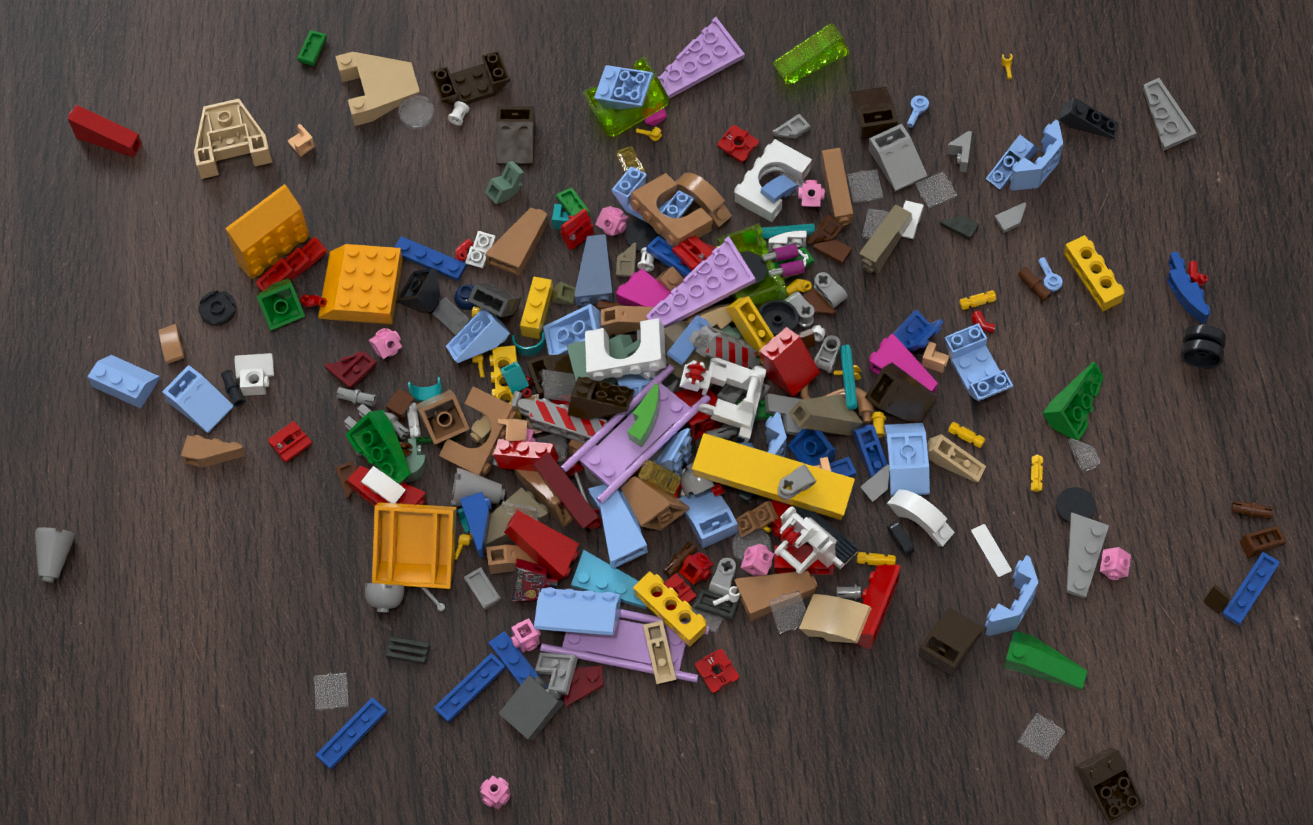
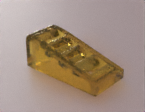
M632 146L615 152L624 174L631 166L645 173Z
M649 460L644 462L638 475L640 479L672 495L675 494L682 479L679 475ZM673 477L669 487H667L670 478Z

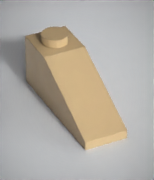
M942 434L930 438L927 443L929 460L971 481L979 482L986 468L984 464Z
M663 620L643 625V632L656 684L676 680Z

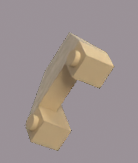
M357 52L335 56L342 82L360 78L365 95L348 100L355 126L372 122L420 94L411 62Z
M240 99L203 107L194 149L196 165L201 179L219 175L216 161L251 153L254 166L273 163L266 135Z

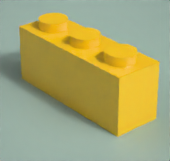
M533 277L520 324L522 336L536 339L541 338L553 294L552 280Z
M742 297L725 309L745 341L752 348L756 349L757 356H760L759 350L774 338V335L750 297Z

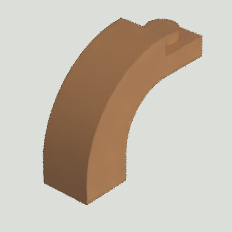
M684 173L675 181L678 184L677 191L679 190L693 197L694 201L713 219L715 227H720L732 216L723 202L725 200L700 176L693 173Z

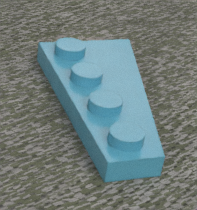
M583 550L571 583V588L582 591L591 590L599 593L612 592L620 594V602L647 609V606L633 593V587L639 581L616 568L612 569L608 563Z

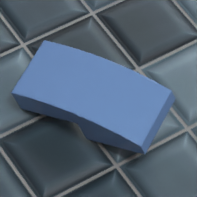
M781 175L763 186L760 193L775 203L782 196L786 198L798 185L785 175Z

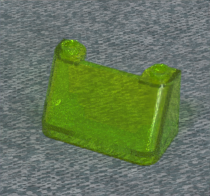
M646 56L634 62L632 67L634 70L654 73L642 107L620 110L612 109V107L605 108L594 99L598 86H593L583 91L593 113L605 133L609 136L618 135L663 109L669 103V97Z
M760 224L717 238L718 245L715 246L719 248L729 236L739 253L749 251L759 255L761 258L762 255L769 254L766 241L761 235L763 231ZM772 260L764 261L767 272L763 281L757 286H747L736 292V300L749 296L753 304L756 305L764 304L774 299L784 300L787 298L786 285L780 274L770 277L768 274L769 270L776 269Z

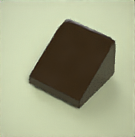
M1214 585L1204 599V603L1219 614L1228 605L1231 596L1217 585Z

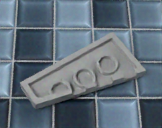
M1160 78L1144 84L1142 89L1163 150L1165 151L1196 137V131Z
M1072 512L1070 514L1066 592L1085 599L1109 525Z

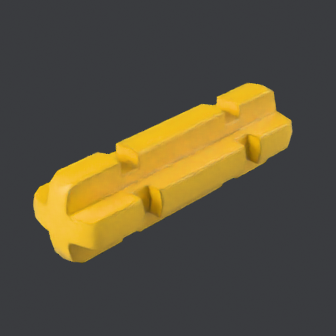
M991 290L986 292V294L980 293L970 296L969 299L967 297L960 299L959 304L962 310L969 309V306L976 307L986 304L987 301L989 303L995 301L996 294Z
M952 422L949 426L948 431L950 433L958 434L959 438L969 443L973 442L978 448L983 446L985 442L984 437L976 436L975 432L963 426L959 427L960 425L956 422Z
M1035 455L1032 456L1031 461L1033 465L1031 466V481L1033 482L1031 483V491L1039 492L1043 488V483L1041 482L1043 481V466H1041L1043 465V457Z
M858 552L857 563L859 564L867 562L869 565H895L896 561L894 555L885 556V554L869 553L868 555L866 552Z

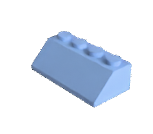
M552 587L542 588L537 600L534 629L613 635L621 615L620 594L612 592L599 593L591 590L575 591L573 589L561 590Z

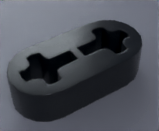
M895 521L887 525L889 535L903 556L907 557L914 553V547L900 524Z

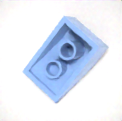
M589 304L543 326L549 355L568 354L567 345L577 341H585V331L601 329V311L592 304Z
M482 308L446 345V348L453 359L459 363L496 348L500 343L506 341L510 333L494 313Z

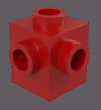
M698 552L694 555H689L684 560V565L679 573L692 584H696L702 580L706 581L712 573L710 570L714 564L706 555Z

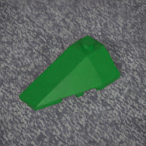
M1092 362L1067 385L1043 412L1052 429L1075 441H1079L1088 427L1089 422L1087 418L1089 413L1093 412L1094 407L1092 403L1094 397L1098 396L1104 378L1095 362Z
M383 410L368 412L345 434L356 452L363 454L369 463L376 465L381 472L399 485L411 475L394 427Z
M1014 630L1004 668L1083 690L1087 675L1086 669L1035 636Z

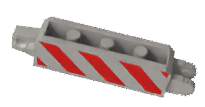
M708 325L701 327L699 331L694 330L692 336L688 339L697 348L696 352L704 357L707 355L709 358H719L745 368H753L761 364V360L756 357L757 350L752 348L745 340Z
M535 398L534 401L521 399L517 403L520 415L528 417L532 427L583 444L608 422L603 417L586 420L567 415L568 406L554 404L545 398ZM612 428L596 445L598 446L615 428Z

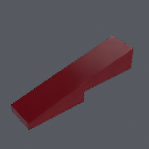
M549 452L533 463V466L553 495L557 496L578 527L584 528L598 517Z

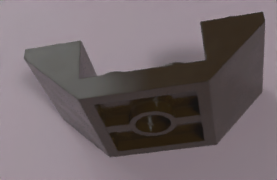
M499 50L482 55L483 64L451 74L448 67L431 71L430 73L441 102L454 105L455 102L460 101L467 105L495 96L510 81Z

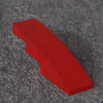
M314 237L302 249L298 247L286 259L281 258L255 283L264 291L270 285L289 278L292 281L318 261L328 250L318 238Z

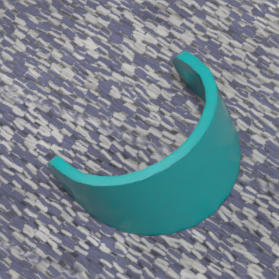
M542 332V340L532 347L519 346L515 342L514 335H512L513 345L521 355L534 356L544 348V332Z
M438 377L437 384L430 387H418L408 382L409 391L416 400L421 402L442 393L441 377Z

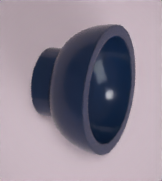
M465 284L456 290L454 302L460 309L471 310L473 306L477 307V305L468 301L474 288L473 285Z

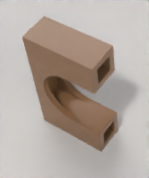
M665 173L631 192L630 205L632 209L637 211L644 221L648 222L656 233L660 234L673 247L679 245L681 241H686L688 237L691 238L696 235L700 238L711 232L713 219L702 208L682 218H671L659 211L658 207L671 200L677 193L678 184Z
M473 386L464 404L484 413L488 417L491 424L490 436L478 448H467L451 439H447L439 456L474 474L485 477L492 468L491 462L494 458L493 453L498 440L505 439L506 425L498 423V419H516L518 408Z

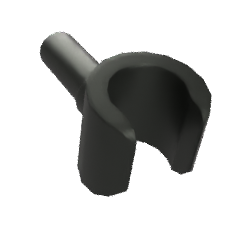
M743 490L739 500L748 505L757 494L748 493Z

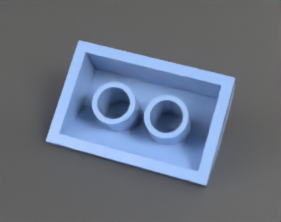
M110 355L97 361L89 373L88 379L92 387L141 409L159 381L160 376Z

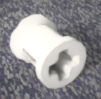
M457 101L454 104L453 112L448 116V120L460 126L470 108L465 103Z
M646 247L641 249L642 257L637 266L639 269L642 268L646 272H651L654 270L653 262L655 257L646 252Z

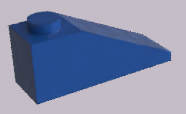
M868 424L852 430L851 433L870 478H872L887 465V461L874 425Z
M483 492L460 499L479 558L484 556L490 520L489 509H492L489 498H485Z

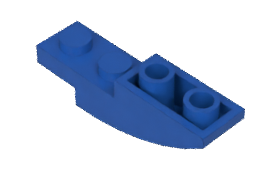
M1178 251L1173 252L1168 260L1171 270L1169 271L1167 282L1170 289L1184 309L1196 320L1204 324L1210 315V308L1208 304H1205L1203 289L1199 288L1197 282L1191 283L1190 275L1186 274L1184 269V259L1180 258Z

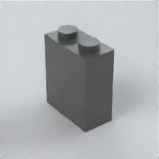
M488 282L475 284L468 301L500 317L515 315L522 298Z
M528 676L498 713L523 736L533 741L564 704L559 699L561 695L554 689L549 690L545 687L546 682L539 676H536V678Z

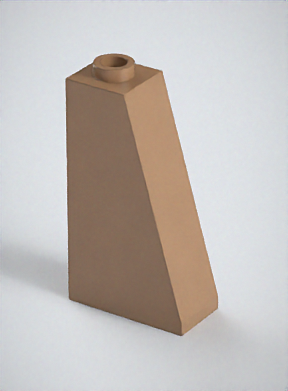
M840 148L823 150L821 172L833 218L842 223L843 226H846L849 223H853V210Z
M530 208L486 252L487 264L521 276L549 223L548 214L541 209Z
M514 470L521 483L540 503L547 507L549 513L563 528L573 520L538 472Z
M804 571L800 575L796 572L737 578L734 580V586L738 588L737 594L740 593V601L750 621L812 597L816 593V587H818L814 576H810L808 571Z

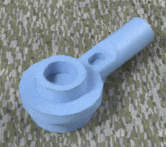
M915 96L911 100L912 114L907 122L908 127L913 128L918 115L927 110L929 101L926 97Z
M1045 257L1040 258L1038 262L1046 276L1044 278V286L1051 292L1059 290L1062 287V278L1052 273Z

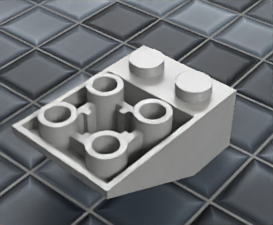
M902 124L869 138V152L895 192L928 176L912 139Z

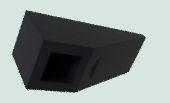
M1075 97L1062 105L1058 119L1073 129L1112 139L1115 138L1119 125L1115 120Z

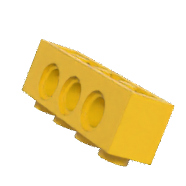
M1084 235L1067 243L1064 255L1102 312L1122 303L1125 293L1124 288L1116 282L1112 270H1108L1103 257L1095 251L1093 242Z
M515 346L493 348V355H490V366H494V372H491V381L495 383V389H492V396L503 401L510 400L509 404H511L514 394L511 393L508 386H501L506 383V380L499 369L517 361ZM517 409L516 419L522 420V417Z
M649 571L633 587L634 595L690 647L707 631L706 620L700 614L696 615L688 602L685 600L682 602L673 588L670 587L668 589L663 584L664 581L659 575L656 574L654 576ZM654 592L662 593L660 597L652 596ZM668 605H675L676 609L669 611L666 607ZM683 618H688L691 620L688 624H682L680 622Z

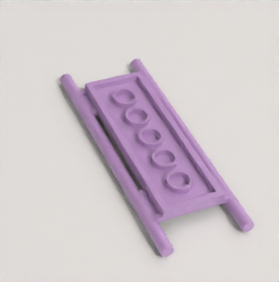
M670 364L631 400L627 412L617 413L561 466V469L566 473L579 460L587 470L602 481L608 488L597 497L601 504L699 411L700 404H707L711 400L706 394L696 404L689 407L666 388L661 382L674 370ZM654 384H658L660 389L659 412L655 426L643 447L629 440L627 432L635 423L633 412L597 446L596 443L644 399Z
M621 609L620 617L647 623L662 621L657 616ZM619 619L613 635L566 632L562 647L542 643L540 649L543 652L576 655L578 659L654 674L642 627L645 624ZM663 622L676 679L697 683V674L680 671L686 643ZM706 626V627H707V631H706L704 634H707V635H708V633H709V627Z

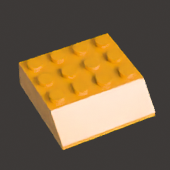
M285 184L225 228L238 266L251 279L260 276L265 269L274 265L281 257L289 254L294 247L305 242L310 236L302 208Z
M344 244L330 251L322 297L327 300V304L324 307H320L318 318L393 324L403 264L401 248Z
M380 502L376 504L374 512L372 583L450 589L455 562L457 507Z

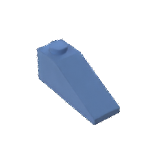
M697 315L666 354L680 365H683L696 349L692 342L688 340L694 330L699 331L705 325L710 327L712 325L706 319Z

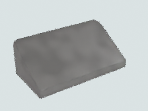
M446 297L441 300L432 313L455 336L470 322V319Z

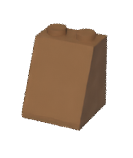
M451 390L415 404L434 445L470 429L458 400Z
M635 476L629 478L626 484L621 487L642 527L661 531L690 510L687 504L655 481Z

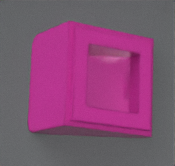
M661 101L642 109L645 123L651 126H656L667 117L663 102Z

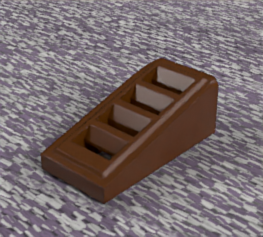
M1278 526L1245 534L1240 540V545L1248 558L1286 544V540ZM1270 534H1273L1276 541L1273 540Z

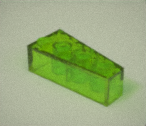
M831 23L772 63L779 76L788 86L850 54L843 36L835 25Z

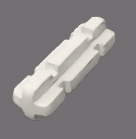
M414 402L407 409L411 438H419L421 433L416 403Z

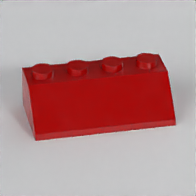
M878 565L875 572L871 571L868 582H870L869 588L864 589L861 599L863 600L862 604L868 605L872 609L858 643L854 644L872 650L899 582L900 565Z

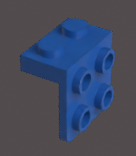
M915 310L894 331L893 335L898 338L908 351H916L919 347L921 349L929 343L928 338L931 335H936L942 329L940 326L943 321L939 319L929 323L918 310Z

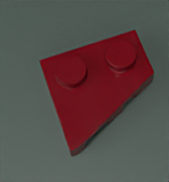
M360 351L352 356L340 358L341 361L336 363H326L324 365L328 372L352 390L377 366V361L365 351Z
M602 665L575 668L569 693L564 695L565 708L571 707V704L579 699L583 700L590 693L604 687Z

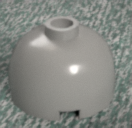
M694 462L687 465V470L681 476V487L686 497H689L690 492L696 495L714 486V481L692 475Z
M365 583L366 601L370 606L377 608V612L389 613V609L396 608L403 600V585Z

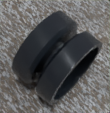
M774 299L761 305L758 311L774 337L786 327L797 334L799 314L790 302Z
M1193 325L1184 330L1180 355L1183 362L1197 368H1214L1222 364L1224 357L1223 349L1226 342V335L1222 330L1209 325Z

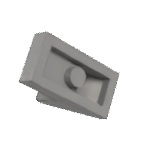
M972 131L966 132L948 144L947 154L958 155L957 164H960V172H967Z

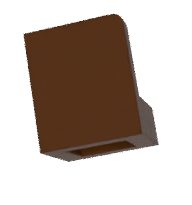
M398 389L386 404L387 413L395 414L399 421L404 423L408 418L406 410L414 401V397Z

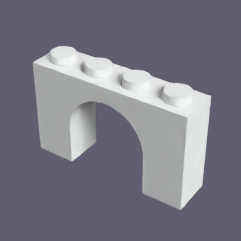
M774 139L771 145L768 144L762 157L756 159L753 169L747 171L744 181L736 186L734 190L735 202L773 222L782 210V199L773 203L760 193L762 188L759 184L760 179L769 172L780 171L802 182L812 169V159Z
M660 319L640 321V346L633 355L625 359L610 357L609 336L604 328L585 331L586 372L592 380L601 381L604 378H619L627 374H640L644 371H658L666 368L664 326Z

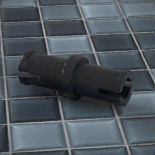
M225 370L221 373V377L226 385L225 390L227 394H230L233 405L240 407L245 403V399L240 391V384L236 382L231 370Z

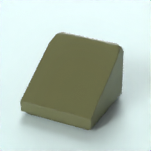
M560 281L554 286L551 302L573 305L576 287Z

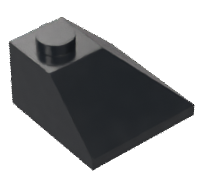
M434 268L413 271L396 301L421 313L435 310L438 305L437 302L441 297L437 271Z

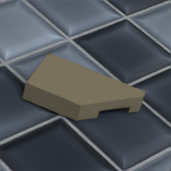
M637 243L631 244L626 251L617 257L616 277H631L635 273Z

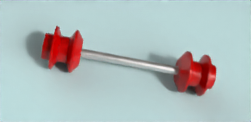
M578 460L565 474L567 476H575L581 495L588 503L579 478V474L584 470V466L579 465L581 462ZM593 509L598 516L600 514V510ZM597 517L586 527L590 529L598 528L602 523V517Z

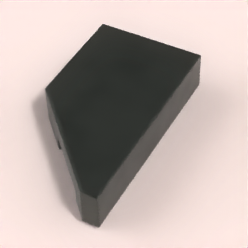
M962 215L943 219L940 222V226L971 240L979 227V223Z

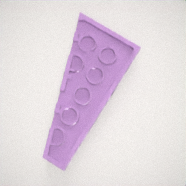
M715 17L712 23L705 27L696 39H693L676 57V60L665 68L662 75L649 85L646 98L651 105L660 101L665 102L744 59L745 54L718 18Z
M728 236L719 248L716 247L706 260H703L683 279V282L677 288L675 287L664 301L659 302L646 315V319L659 318L665 329L755 283V277L730 237Z

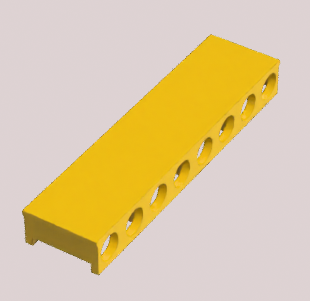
M703 433L692 467V475L839 520H842L855 480L851 477ZM806 465L817 482L791 499H782L777 493L780 480L791 474L798 467Z

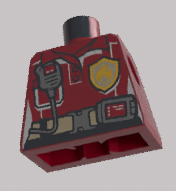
M516 558L511 601L538 600L542 588L552 587L557 589L558 579L546 577V566Z

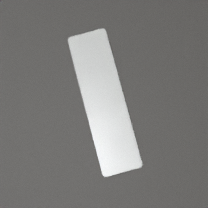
M983 524L972 529L971 532L997 576L1000 577L1011 572L1010 566L986 525Z

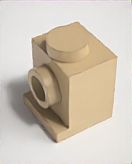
M482 413V419L477 420L472 425V433L469 435L475 443L479 442L482 445L488 440L491 433L490 421L484 413Z

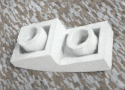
M905 201L903 209L912 213L913 220L902 237L914 240L924 205Z
M478 231L465 263L483 269L487 263L485 254L495 244L497 237Z
M806 231L787 232L770 238L768 252H772L774 248L795 244L797 248L806 246Z
M374 466L361 481L370 490L379 494L389 503H396L405 491L402 486Z

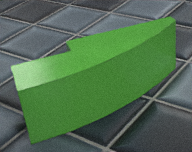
M656 383L634 410L633 417L635 423L627 432L629 440L640 447H643L649 438L658 416L660 389Z

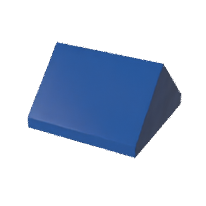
M803 428L788 444V447L801 463L817 466L820 465V458L828 457L829 463L834 461L835 449L822 431Z

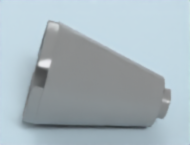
M462 468L456 469L457 473H455L452 489L454 497L451 500V506H462L460 499L483 492L485 498H489L491 504H499L500 500H504L505 489L502 488V484Z
M43 527L36 529L35 542L38 577L42 578L43 582L53 583L54 580L59 578L75 533L67 530H62V532L56 531V528Z

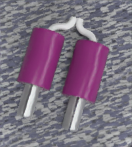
M795 244L774 248L772 253L762 255L763 261L774 259L775 262L797 258L798 252L801 256L805 257L803 261L796 260L779 264L778 269L769 270L768 272L770 277L780 275L782 278L803 274L805 272L806 260L809 259L808 255L803 254L801 250L797 249Z

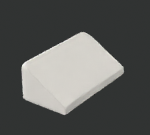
M273 354L235 356L236 379H240V370L263 369L265 376H274Z

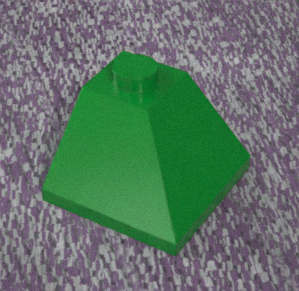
M289 278L270 285L256 296L270 331L305 317Z

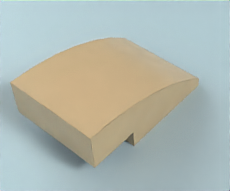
M718 304L707 307L683 319L682 322L688 326L698 315L706 319L713 328L722 329L732 321L725 309L731 304Z
M813 594L799 629L809 637H823L830 642L858 643L872 608L868 605L840 597Z

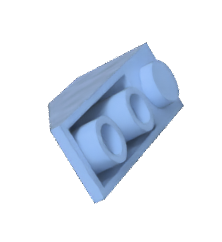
M1019 135L986 179L1001 190L1010 181L1013 165L1016 162H1020L1023 157L1030 161L1038 148Z

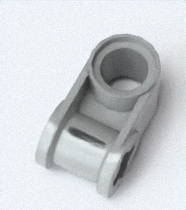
M821 272L816 275L814 288L833 309L848 298L846 291L829 274Z
M795 291L784 299L796 308L799 314V326L807 328L813 324L814 307L799 292Z
M832 335L826 337L814 360L817 368L827 371L828 374L833 372L836 360L840 354L839 338ZM834 345L836 348L829 349L828 346Z
M802 465L780 480L777 493L782 499H791L800 492L809 489L817 481L806 465Z
M723 558L720 560L715 575L711 580L709 592L721 596L729 593L736 574V563L733 559Z

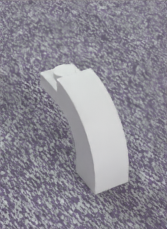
M899 489L887 503L898 517L908 518L919 524L938 546L943 547L955 533L946 523L947 518L934 505L913 492Z

